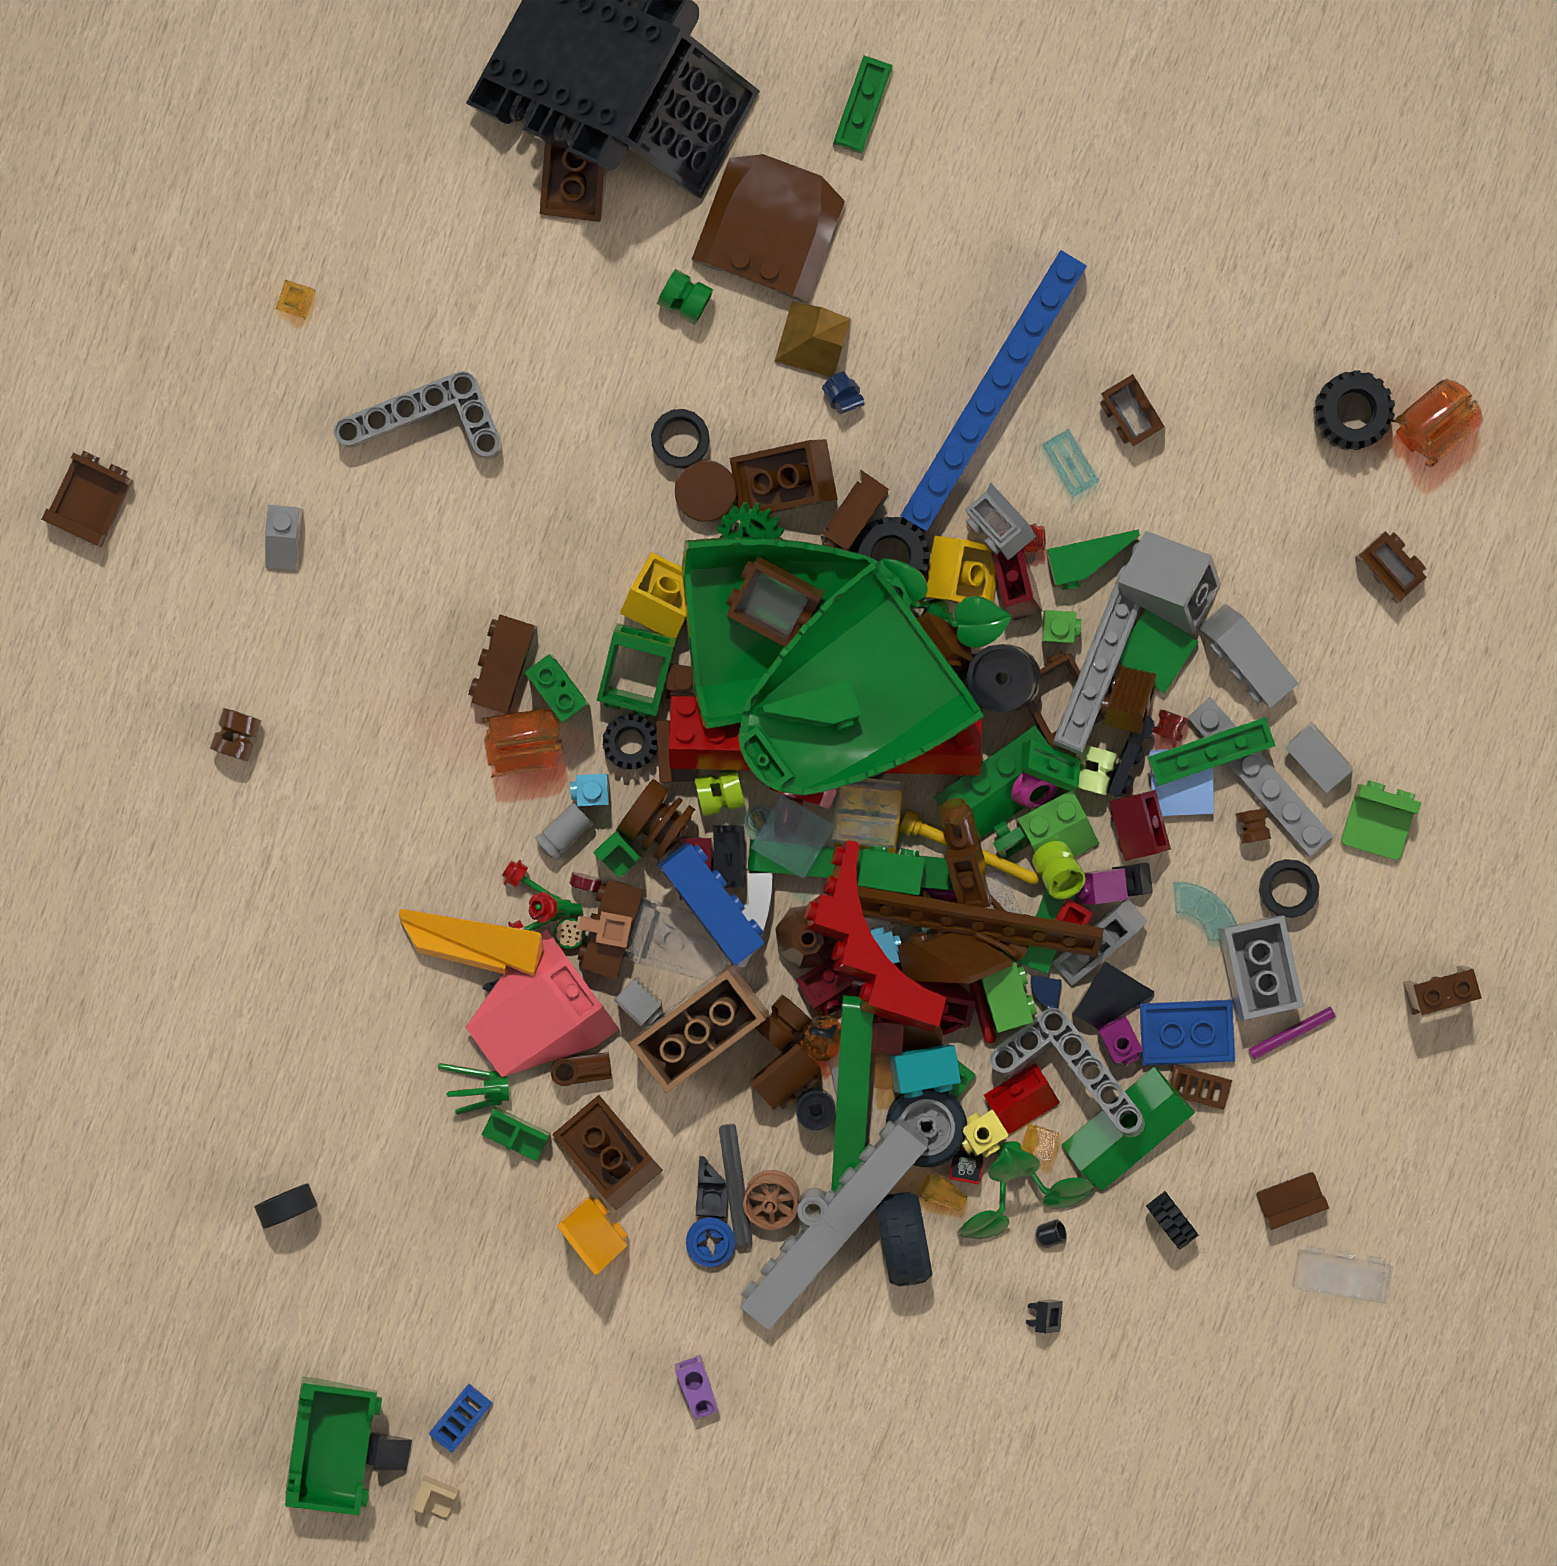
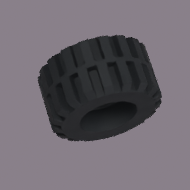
M1361 370L1341 373L1327 382L1317 395L1315 400L1316 406L1313 409V414H1316L1315 424L1316 427L1320 428L1321 436L1330 440L1329 443L1331 445L1340 446L1344 450H1360L1382 439L1384 434L1389 431L1391 421L1394 420L1395 413H1393L1395 402L1391 400L1390 394L1392 393L1389 388H1385L1383 380L1374 378L1372 373H1361ZM1351 392L1364 396L1371 406L1369 422L1358 429L1345 426L1337 415L1339 399Z
M887 516L870 522L860 531L852 552L872 558L873 549L879 541L885 538L899 539L906 545L909 551L908 564L917 569L923 576L927 571L930 559L929 545L927 539L923 536V532L913 525L914 523L909 520L906 521L901 517Z

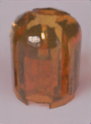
M1444 379L1436 383L1392 422L1399 424L1400 428L1396 430V433L1411 452L1415 450L1425 456L1428 461L1424 464L1431 468L1480 428L1483 422L1482 410L1477 400L1470 401L1472 394L1465 386L1454 380Z
M539 709L482 718V723H489V729L486 730L487 735L484 742L488 766L495 765L496 770L491 773V778L550 770L560 764L563 757L562 738L559 737L560 725L557 717L550 710Z

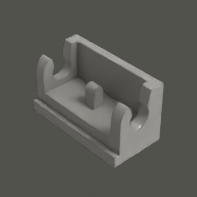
M1312 721L1290 740L1289 744L1285 747L1326 793L1353 770V766Z

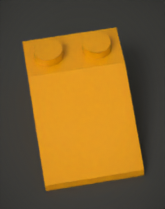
M590 1194L560 1218L557 1227L593 1274L597 1275L627 1247L628 1242L625 1238L629 1235L618 1221L613 1224L606 1214L610 1211L601 1198L594 1199Z

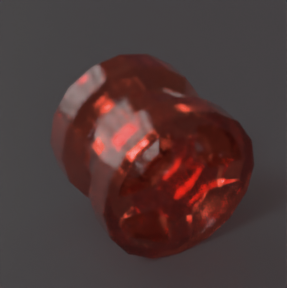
M1160 709L1158 713L1160 720L1158 725L1154 726L1153 733L1181 742L1183 738L1182 729L1188 724L1189 719Z

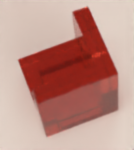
M875 1017L872 1023L871 1053L902 1055L905 1049V1043H903L904 1024L882 1021L881 1017Z

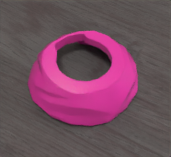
M1023 772L1013 785L1011 798L1019 805L1035 808L1049 801L1054 796L1057 786ZM1042 785H1048L1049 789L1046 791L1045 798L1035 803L1029 800L1034 789Z

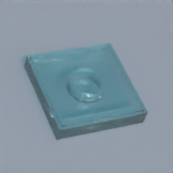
M781 794L750 848L804 879L835 825Z

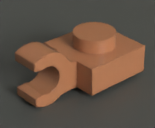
M604 911L601 912L600 920L578 916L576 929L597 933L596 942L627 948L632 917Z

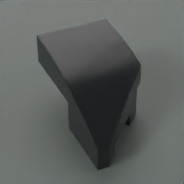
M699 1156L695 1216L726 1218L728 1199L726 1181L716 1172L704 1156Z

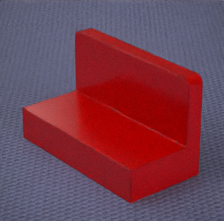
M1036 1063L984 1094L985 1099L1008 1134L1013 1133L1060 1103Z

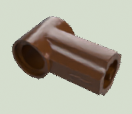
M609 1052L557 1059L550 1068L552 1080L560 1086H569L578 1083L612 1079ZM563 1063H567L573 1068L572 1076L566 1080L559 1079L555 1074L556 1068Z

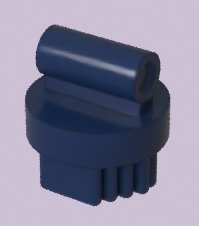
M845 372L831 376L822 385V390L826 394V401L839 414L865 405L863 396L859 394L860 387Z

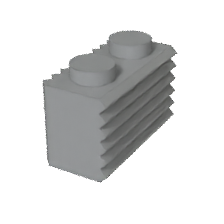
M639 977L634 978L614 999L640 1026L645 1021L651 1025L663 1012V1009L660 1007L662 999H657V994H653V990H648V986H644V982H639Z

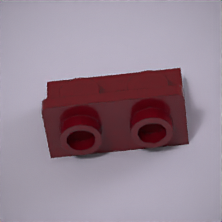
M832 957L824 965L816 966L796 979L811 1006L821 1018L831 1016L840 1010L841 1005H843V995L850 996L854 977L833 970L835 960Z

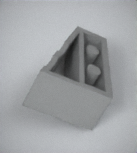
M1224 604L1198 627L1211 643L1210 648L1221 660L1224 658L1229 663L1230 667L1228 670L1239 682L1243 680L1249 686L1246 692L1257 704L1263 702L1271 708L1299 684L1247 619L1227 604Z

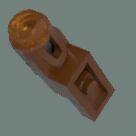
M955 798L948 800L941 806L940 816L948 848L945 860L957 902L983 908L990 907L992 899L984 875L986 862L973 811L964 799Z

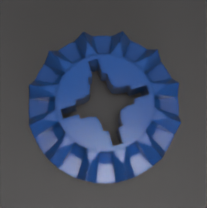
M704 1217L690 1227L686 1236L688 1254L696 1263L706 1267H714L726 1262L732 1255L735 1247L732 1229L719 1218ZM706 1229H709L713 1238H723V1240L715 1244L714 1255H712L708 1246H697L698 1243L706 1239Z

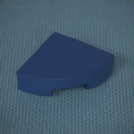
M1031 975V988L1039 1002L1048 1008H1058L1062 980Z

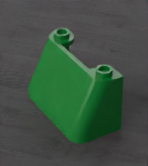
M302 1376L286 1484L285 1507L357 1516L360 1515L361 1507H367L369 1489L363 1488V1479L371 1424L374 1415L380 1416L382 1397H377V1390Z

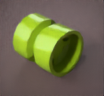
M737 770L722 771L716 778L711 774L694 778L703 816L720 813L722 807L732 810L746 806ZM721 788L722 796L714 797L712 791Z
M1061 841L1048 842L1042 845L1033 855V866L1053 898L1067 899L1077 894L1084 886L1086 880L1085 873L1074 859V855L1066 843Z

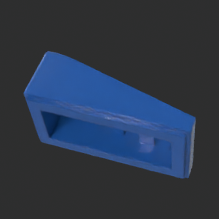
M468 1383L430 1430L429 1435L453 1453L493 1402ZM467 1395L481 1406L478 1411L464 1400ZM459 1405L473 1416L471 1420L456 1410ZM451 1415L465 1426L463 1430H460L448 1420ZM442 1426H445L457 1436L455 1440H452L440 1430Z

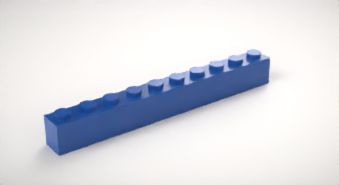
M1059 251L900 515L902 519L909 520L924 533L927 532L1087 265L1066 252Z

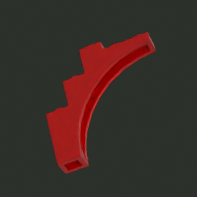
M848 839L839 847L837 846L831 858V864L834 865L832 876H828L823 890L827 895H819L813 901H809L804 915V918L808 919L806 929L840 940V942H836L832 952V959L835 960L833 970L867 980V982L863 983L859 994V1000H862L861 1011L931 1032L940 1025L946 997L922 987L903 974L887 958L873 938L863 916L857 891L856 865L860 843Z

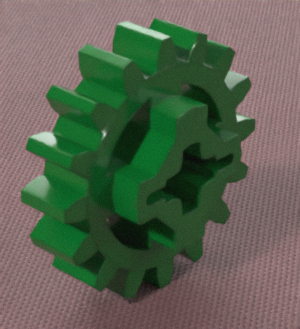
M744 502L740 510L734 505L729 511L730 514L727 513L722 517V524L717 528V532L723 534L719 538L755 537L782 539L780 536L783 534L784 528L776 527L780 518L777 516L771 519L769 516L770 508L762 512L760 511V503H756L753 509H751L748 503ZM740 520L738 527L732 531L733 524Z

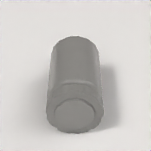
M572 802L542 831L543 834L539 833L535 839L551 858L553 857L557 860L560 857V853H564L594 823Z

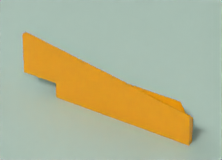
M400 909L399 911L401 926L408 933L417 953L501 974H506L508 966L531 976H534L544 950L542 935L539 932L407 909Z

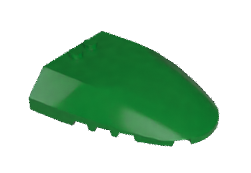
M751 537L685 540L682 577L693 688L703 726L705 728H714L740 723L742 711L748 698L765 672L768 671L777 659L779 653L785 648L726 616L731 608L726 605V602L734 588L741 589L745 580L740 578L748 561L754 563L758 556H761L764 560L816 588L825 590L823 597L828 600L871 563H874L910 609L909 597L898 576L881 562L869 556L814 543ZM762 572L744 608L788 631L794 618L781 611L792 588Z
M871 563L827 600L779 653V656L768 671L765 672L745 704L738 736L744 760L758 779L779 792L808 795L843 787L900 766L953 738L985 717V715L901 596L878 567ZM850 679L862 714L853 719L855 725L836 730L835 725L824 728L758 716L756 709L769 703Z

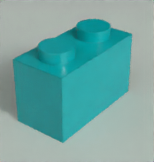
M945 1044L889 1055L894 1092L904 1093L905 1098L923 1095L922 1090L934 1088V1092L949 1091L953 1089L952 1084L961 1083L954 1045Z

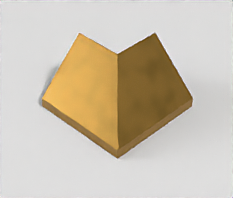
M792 302L775 361L827 377L835 375L851 319L823 307Z

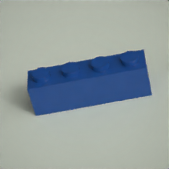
M686 842L657 866L729 962L736 966L765 944L760 937L764 932L754 919L748 921L742 911L746 908L735 894L730 897L723 888L727 883L716 869L711 872L705 864L708 857L698 845L693 847Z

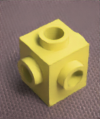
M993 1109L983 1116H980L977 1111L966 1118L967 1126L963 1128L965 1141L962 1142V1147L967 1154L973 1152L976 1157L982 1153L985 1158L1000 1149L998 1142L1009 1135ZM978 1130H982L985 1132V1140H981L978 1138Z

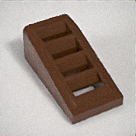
M1172 1064L1168 1077L1169 1083L1184 1100L1224 1110L1232 1083L1231 1079L1177 1064ZM1181 1073L1186 1074L1183 1090L1179 1091L1177 1088ZM1193 1076L1198 1077L1194 1095L1189 1093ZM1204 1080H1209L1210 1083L1206 1097H1200ZM1216 1082L1222 1084L1217 1101L1211 1100Z

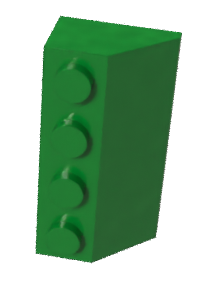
M1033 725L982 761L980 775H963L933 796L942 811L945 813L951 809L955 811L963 809V807H970L973 811L976 827L981 839L994 830V826L1008 820L1022 810L1025 806L1015 803L1011 795L1015 781L1023 773L1021 772L1023 744L1033 740L1050 747L1037 727ZM1042 785L1034 789L1029 800L1032 802L1049 789V786Z

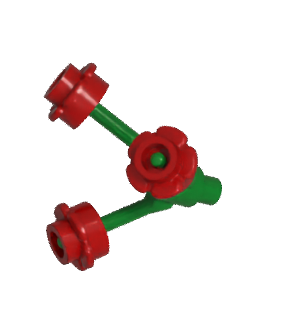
M511 860L501 875L506 878L505 886L508 883L516 888L521 881L539 893L534 894L530 898L528 910L530 917L538 921L526 927H523L520 920L514 923L509 921V927L533 931L560 918H569L570 915L580 916L582 913L581 903H571L570 900L561 899V897L550 893L524 876L528 867L521 863L522 860H518L517 863Z

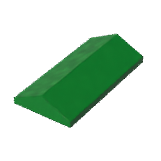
M1155 1066L1125 1090V1093L1139 1109L1145 1121L1144 1129L1139 1135L1135 1137L1124 1136L1107 1114L1101 1110L1062 1143L1063 1148L1078 1169L1101 1191L1106 1189L1195 1114L1192 1107ZM1118 1097L1114 1099L1110 1104L1115 1103L1118 1100ZM1134 1114L1125 1115L1122 1119V1127L1126 1129L1133 1128L1137 1124L1138 1117Z

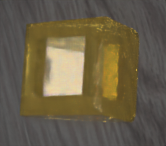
M1028 1123L1021 1145L1022 1150L1050 1163L1059 1132Z

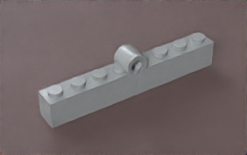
M901 1117L894 1123L889 1121L879 1133L881 1139L874 1146L869 1144L859 1156L861 1162L855 1169L850 1166L839 1179V1182L842 1184L835 1192L830 1189L826 1193L819 1188H810L802 1193L797 1210L798 1216L802 1221L799 1225L802 1230L796 1237L790 1235L780 1247L782 1253L776 1260L770 1258L760 1270V1273L763 1275L756 1283L751 1280L740 1294L743 1296L740 1308L766 1329L770 1330L927 1149L928 1139ZM815 1203L820 1209L813 1211L807 1205Z

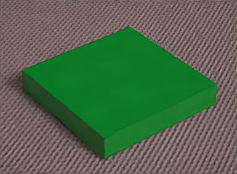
M1145 609L1129 633L1118 663L1126 668L1130 667L1132 670L1136 668L1138 671L1141 669L1144 672L1149 671L1150 674L1154 672L1156 674L1155 688L1165 693L1199 641L1175 625Z

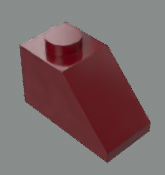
M1023 548L1009 560L1001 552L997 555L992 552L1004 608L1011 614V618L1015 621L1043 612L1037 585Z

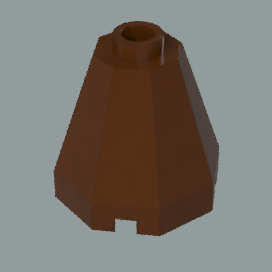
M807 905L790 907L775 927L779 954L799 969L824 965L832 956L834 946L839 941L806 929L808 919H805L804 915ZM804 933H811L814 939L811 943H804L802 941Z

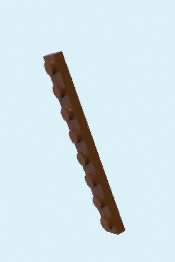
M858 886L857 890L865 918L975 936L977 932H980L999 941L1093 957L1098 956L1103 939L1104 928L942 901L934 898L930 899L905 893L889 892L875 888Z

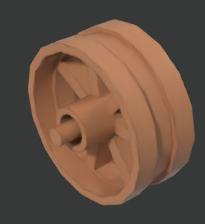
M777 1170L762 1171L754 1175L747 1184L743 1200L744 1212L749 1220L758 1227L769 1230L781 1229L790 1224L796 1217L801 1197L799 1186L785 1172ZM767 1183H774L776 1186L768 1187ZM760 1185L764 1194L753 1192L751 1190L754 1187ZM781 1186L787 1189L790 1193L781 1194ZM750 1199L762 1201V1203L754 1208ZM794 1199L792 1209L782 1203V1201ZM777 1209L785 1213L782 1216H775ZM764 1210L766 1213H769L770 1216L762 1214L761 1211Z

